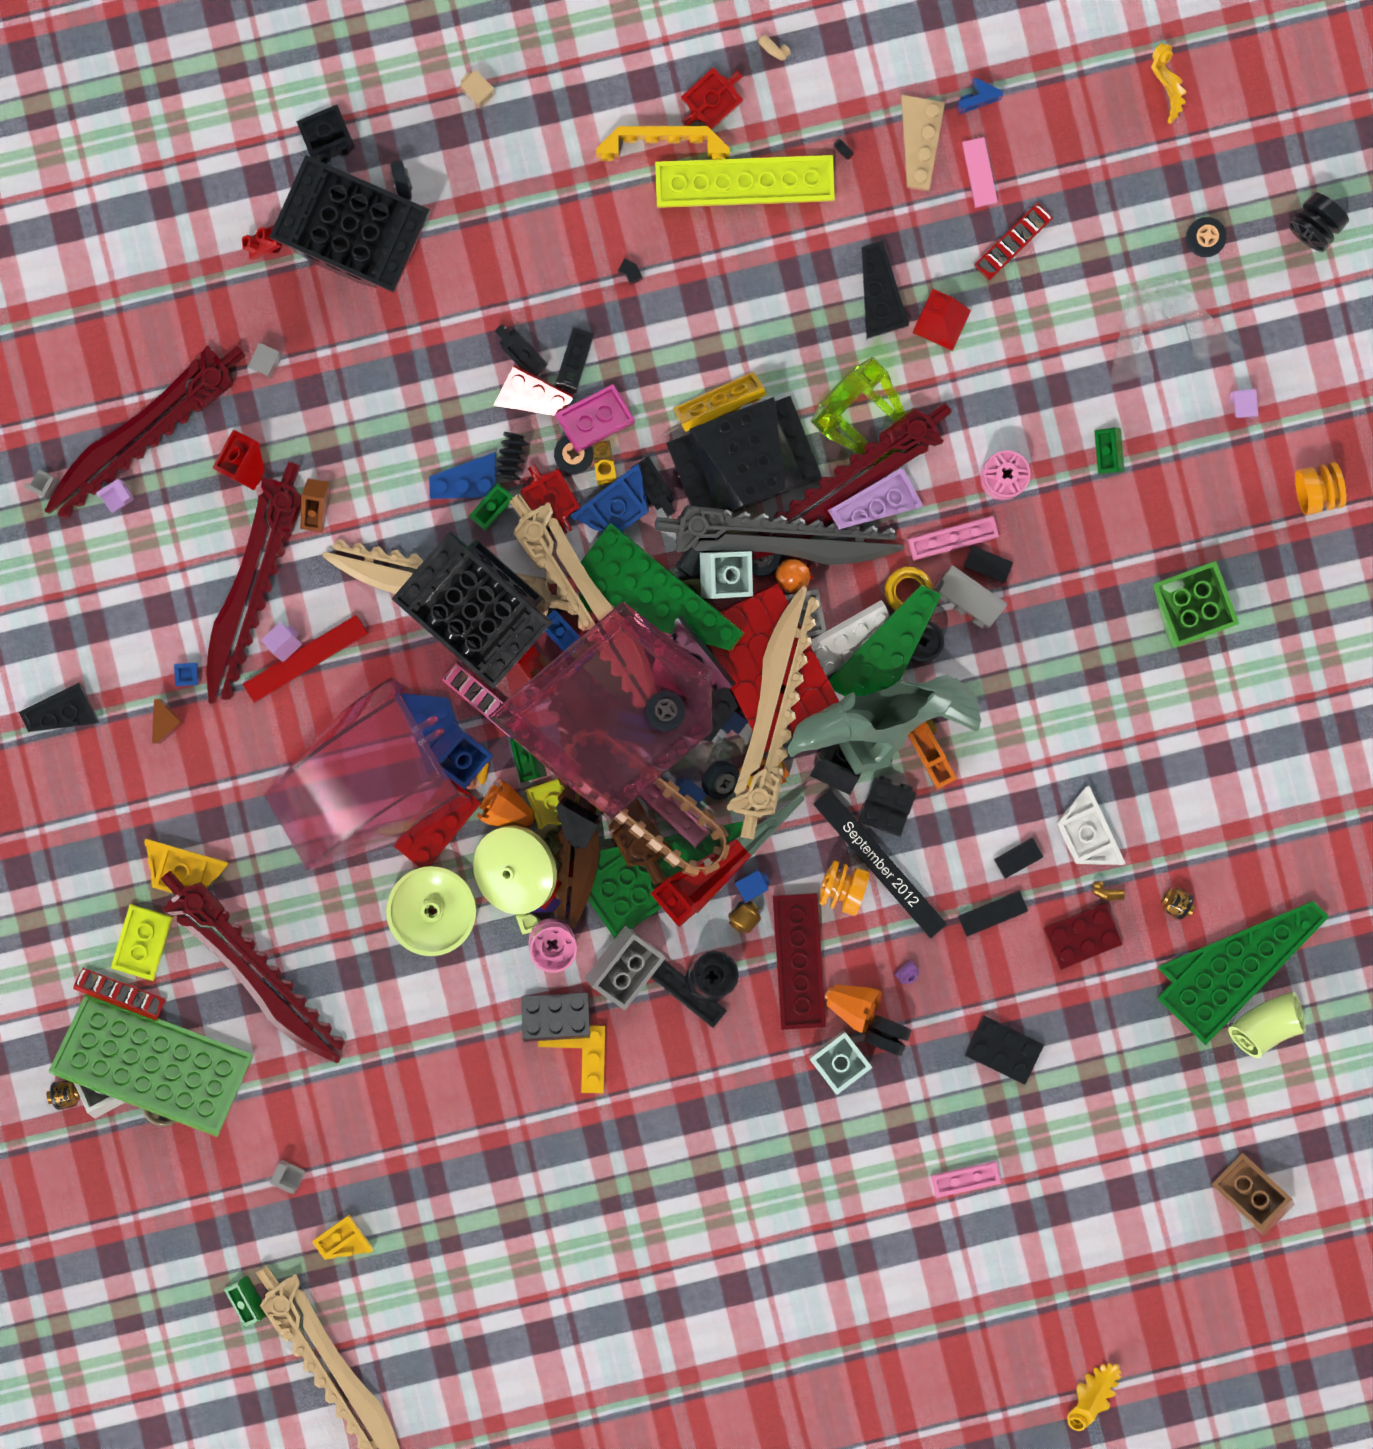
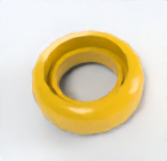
M902 567L895 570L888 577L884 586V596L888 605L894 611L903 604L896 595V586L902 579L912 578L920 586L925 585L933 589L930 578L922 570L915 567Z

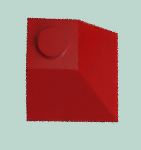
M932 289L912 333L953 351L971 310L953 297Z
M233 429L212 468L238 483L255 490L265 472L259 442Z

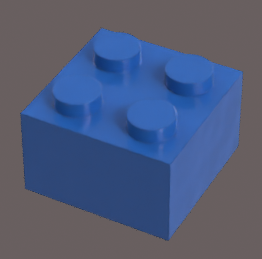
M455 722L451 724L425 755L435 768L464 790L494 756L481 742Z

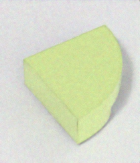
M532 913L515 914L522 935L530 933L533 926L541 921Z

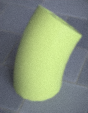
M1290 992L1272 998L1251 1009L1229 1027L1228 1031L1231 1038L1244 1052L1252 1057L1261 1058L1280 1042L1304 1034L1306 1031L1305 1020L1298 996L1295 992Z

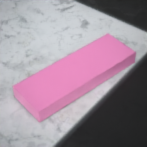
M984 137L962 142L975 208L997 204L998 201Z
M996 1161L930 1175L936 1198L1001 1184Z

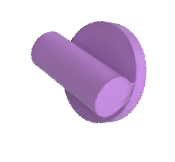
M910 960L893 974L902 984H911L917 979L919 969Z

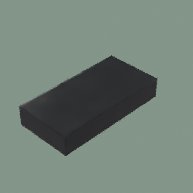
M971 546L963 567L1005 583L1013 562Z
M1030 838L993 860L1004 879L1044 856L1034 839Z

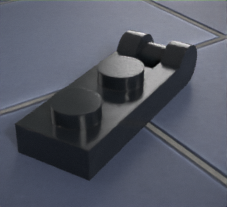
M576 327L572 328L556 380V387L560 389L564 387L570 389V392L577 393L595 335L594 333ZM566 373L574 375L573 381L565 379Z

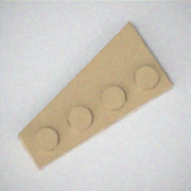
M901 95L907 188L929 191L945 102Z

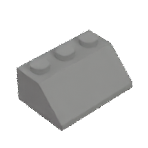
M953 565L947 569L933 589L942 594L940 597L942 602H951L955 605L953 608L955 611L963 616L965 614L973 618L972 623L981 629L984 626L989 628L1007 606L1006 602Z

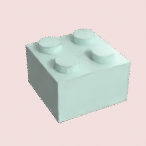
M752 551L700 552L701 597L715 599L753 596Z
M844 1029L808 1056L836 1095L872 1068L871 1064Z

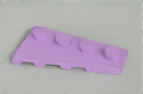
M900 468L828 511L840 530L923 507V504L903 468Z

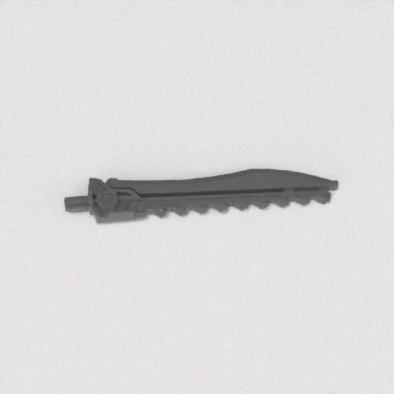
M687 505L677 519L657 517L655 521V531L676 533L677 547L675 551L678 553L688 551L691 547L695 551H758L789 555L831 565L874 560L903 551L904 546L900 544L864 542V538L894 540L897 538V534L892 528H888L882 533H879L878 528L870 526L864 531H861L858 525L839 530L835 522L824 527L823 522L818 519L806 525L805 520L800 517L788 523L787 518L782 515L770 521L769 516L764 513L751 519V514L745 511L733 517L732 512L727 509ZM726 530L854 537V541L727 534L724 532ZM718 537L716 540H698L699 538Z

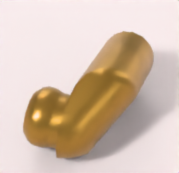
M1094 881L1092 883V893L1107 901L1123 900L1125 897L1123 889H1104L1105 883L1103 881Z

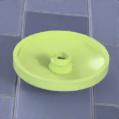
M516 825L500 827L487 834L480 841L475 851L473 869L476 883L484 897L496 908L510 914H526L544 905L551 897L557 880L556 863L548 845L533 831Z
M438 866L421 867L404 875L393 887L386 908L388 925L395 939L409 951L424 956L443 955L459 947L470 935L475 924L477 912L473 892L466 881L455 872ZM431 906L437 909L434 915L429 913Z

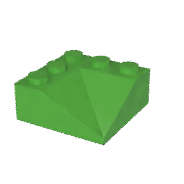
M1216 561L1152 584L1171 648L1187 644L1239 624Z

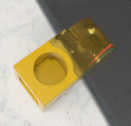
M610 440L598 442L592 445L597 485L612 484L617 480Z

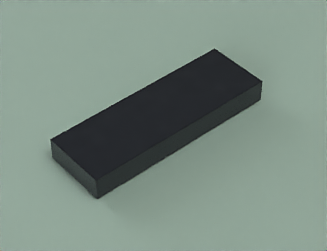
M1016 891L958 915L966 937L1026 913L1028 909L1021 892Z

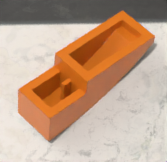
M923 722L911 731L908 737L936 790H939L957 780V777L946 760L947 758L927 722Z

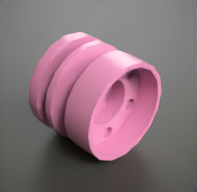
M1008 450L997 452L986 461L981 469V487L988 496L995 500H1011L1023 492L1029 484L1031 475L1029 464L1017 452ZM1002 470L1004 472L1009 470L1011 472L1009 475L1011 479H1009L1008 477L1006 479H1003L1002 475L1004 473L1002 472Z
M558 918L543 919L534 925L529 933L528 944L532 961L538 968L546 972L556 973L565 970L573 963L577 953V945L573 930L566 922ZM554 939L556 940V944H555V945L552 944V943H551L550 945H548V940H550V941H553Z

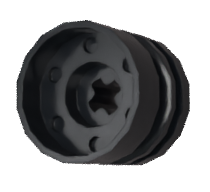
M1313 192L1303 204L1304 211L1298 210L1295 217L1288 222V227L1304 244L1316 251L1324 252L1329 247L1328 243L1334 241L1333 233L1339 234L1349 222V217L1332 199L1321 193Z
M706 952L696 959L686 971V988L690 995L699 1002L707 1004L718 1002L732 992L737 985L739 977L738 967L732 957L724 952ZM709 975V978L713 979V982L710 983V981L705 977Z

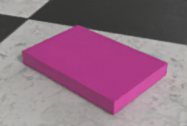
M614 384L555 413L556 419L577 453L635 424L634 417Z

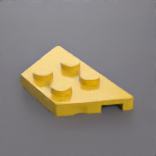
M145 839L144 841L148 853V865L151 870L152 887L172 893L162 882L161 878L170 870L184 886L202 882L208 888L229 865V862L154 840Z

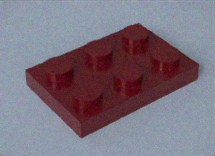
M1106 903L1043 928L1060 970L1123 945Z

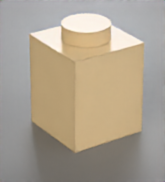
M476 70L472 74L468 72L461 79V91L479 109L496 94L495 89Z

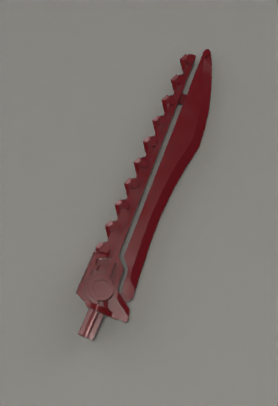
M206 346L201 353V359L193 360L190 366L144 410L116 430L92 443L76 459L59 482L44 511L51 514L78 489H81V491L60 508L57 514L66 519L71 517L74 505L78 507L85 506L89 493L96 495V492L101 490L104 481L107 483L114 482L118 470H122V472L130 469L133 458H137V460L144 458L146 447H158L162 434L166 436L173 435L177 422L181 424L188 423L192 410L196 412L203 411V407L206 408L231 388L233 382L229 369L246 356L239 346H236L220 359L209 346ZM188 389V396L184 400H182L175 408H173L167 415H165L158 423H156L149 431H147L140 439H138L132 446H130L123 454H121L114 462H112L89 484L87 483V481H89L105 465H107L131 442H133L140 434H142L166 411H168L175 403H177L183 396H185L187 394Z
M943 402L929 414L922 413L915 408L910 409L888 426L885 431H881L878 436L880 437L879 442H867L864 446L863 454H852L849 458V465H837L834 469L833 477H822L819 481V488H807L804 492L803 500H792L789 504L790 510L777 511L774 519L782 515L787 518V521H790L891 449L906 450L904 452L892 451L799 516L805 520L806 525L818 519L826 527L833 520L828 511L829 509L878 482L920 454H924L928 451L929 445L937 446L942 444L944 440L940 437V433L935 425L952 413L951 408ZM759 532V534L747 535L768 536L772 532ZM774 533L772 536L810 539L815 535ZM752 551V560L776 553Z
M288 461L281 482L267 479L266 477L261 478V488L264 493L258 496V504L243 560L232 588L213 623L207 656V692L210 704L216 702L227 665L230 667L221 692V699L230 700L234 696L231 682H237L240 679L237 666L238 664L243 665L247 660L244 647H249L253 643L250 630L256 629L260 624L257 611H262L266 607L263 594L269 593L273 589L269 577L275 576L279 572L276 558L282 557L285 554L282 542L292 536L291 532L294 530L301 510L302 495L293 487L300 469L298 464ZM269 505L267 520L272 531L257 576V580L252 592V596L248 605L244 622L239 634L233 657H230L233 644L237 635V631L241 622V618L246 606V602L250 593V589L269 531V527L265 520Z
M171 870L168 871L161 880L175 896L162 908L163 911L169 915H176L177 922L191 932L232 971L258 1004L267 1020L279 1031L307 1050L335 1063H339L340 1056L313 1029L316 1028L338 1050H341L345 1044L343 1037L331 1035V1024L318 1021V1016H320L318 1010L305 1006L307 1002L305 995L292 992L294 988L292 981L279 978L281 974L280 968L267 964V953L254 950L256 946L254 939L241 936L243 932L241 925L228 921L230 917L229 912L225 910V907L202 882L184 886ZM197 923L202 926H214L308 1022L306 1023L212 928L201 927Z

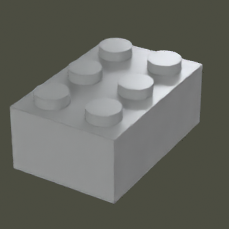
M625 925L584 979L592 988L623 1010H626L666 957L655 946Z

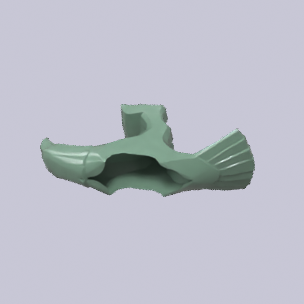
M949 675L938 676L928 682L921 683L898 681L887 689L869 695L856 696L854 692L850 693L837 704L833 703L827 708L807 717L796 726L793 739L787 751L791 757H794L802 751L816 750L839 744L855 774L874 771L891 766L893 755L905 746L909 733L927 720L941 716L962 724L975 732L978 731L981 722L980 707L973 691L965 683L962 684L957 678Z

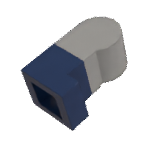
M734 711L721 730L726 734H729L731 730L743 738L745 745L749 747L753 731L748 721Z

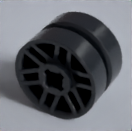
M928 622L921 637L927 640L925 646L918 643L911 657V660L924 663L935 659L944 647V636L941 629L934 623Z
M874 1014L870 1025L878 1031L868 1030L864 1041L884 1051L902 1056L906 1045L898 1041V1039L908 1041L912 1029Z

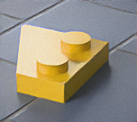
M350 1214L312 1240V1243L324 1260L340 1256H353L360 1253H371L374 1250Z

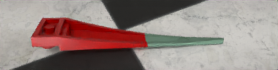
M798 797L758 824L754 840L739 836L726 844L730 848L727 859L718 862L720 868L707 875L700 871L695 877L680 871L667 878L650 894L675 924L680 927L695 913L698 914L804 801V797ZM711 853L699 860L697 867H704L703 861L707 858H710L713 862L716 855Z

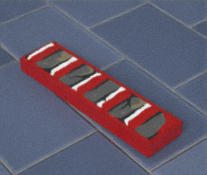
M1037 202L974 264V267L990 281L1053 217Z
M82 968L73 986L74 990L156 1021L166 1003L165 998Z

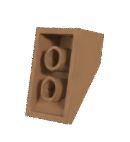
M1243 1153L1211 1184L1263 1236L1295 1205L1293 1199Z

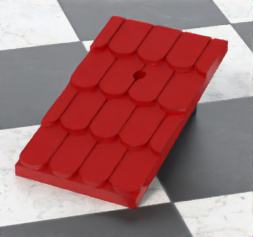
M778 583L720 611L722 615L745 633L732 651L709 645L713 655L736 682L731 687V690L752 731L754 730L760 699L763 657L774 628L789 605ZM794 637L764 752L770 749L799 638ZM811 646L802 652L807 656L808 663L798 671L801 675L803 674L804 681L794 689V691L799 693L800 700L790 708L795 712L796 719L786 727L791 731L792 738L799 723L833 703L837 704L840 702Z

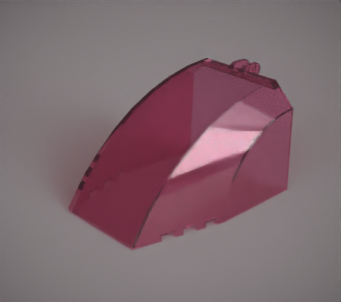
M393 677L367 692L343 710L264 793L266 800L307 871L395 846L472 800L471 796L457 791L429 745L430 742L445 733L444 729H437L426 737L422 733V730L434 725L438 721L436 715L417 724L400 695L408 690V687Z

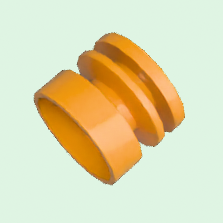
M1336 462L1329 463L1327 466L1325 464L1318 467V474L1313 467L1296 470V494L1300 508L1305 515L1322 512L1323 503L1328 511L1333 510L1334 507L1337 509L1345 507V481L1341 469Z
M833 860L821 884L819 904L825 906L828 897H831L830 908L833 909L838 900L842 901L841 911L856 916L866 891L870 872L855 868L851 876L847 875L848 865L844 864L841 871L837 872L839 862Z

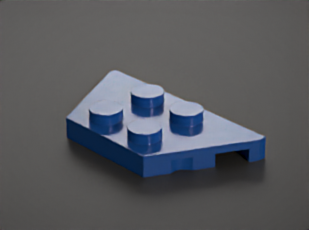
M636 464L570 515L571 518L602 533L610 523L624 532L649 512L641 466Z
M401 693L399 694L426 767L429 774H433L437 768L431 764L425 755L453 722L459 725L450 700L446 697Z

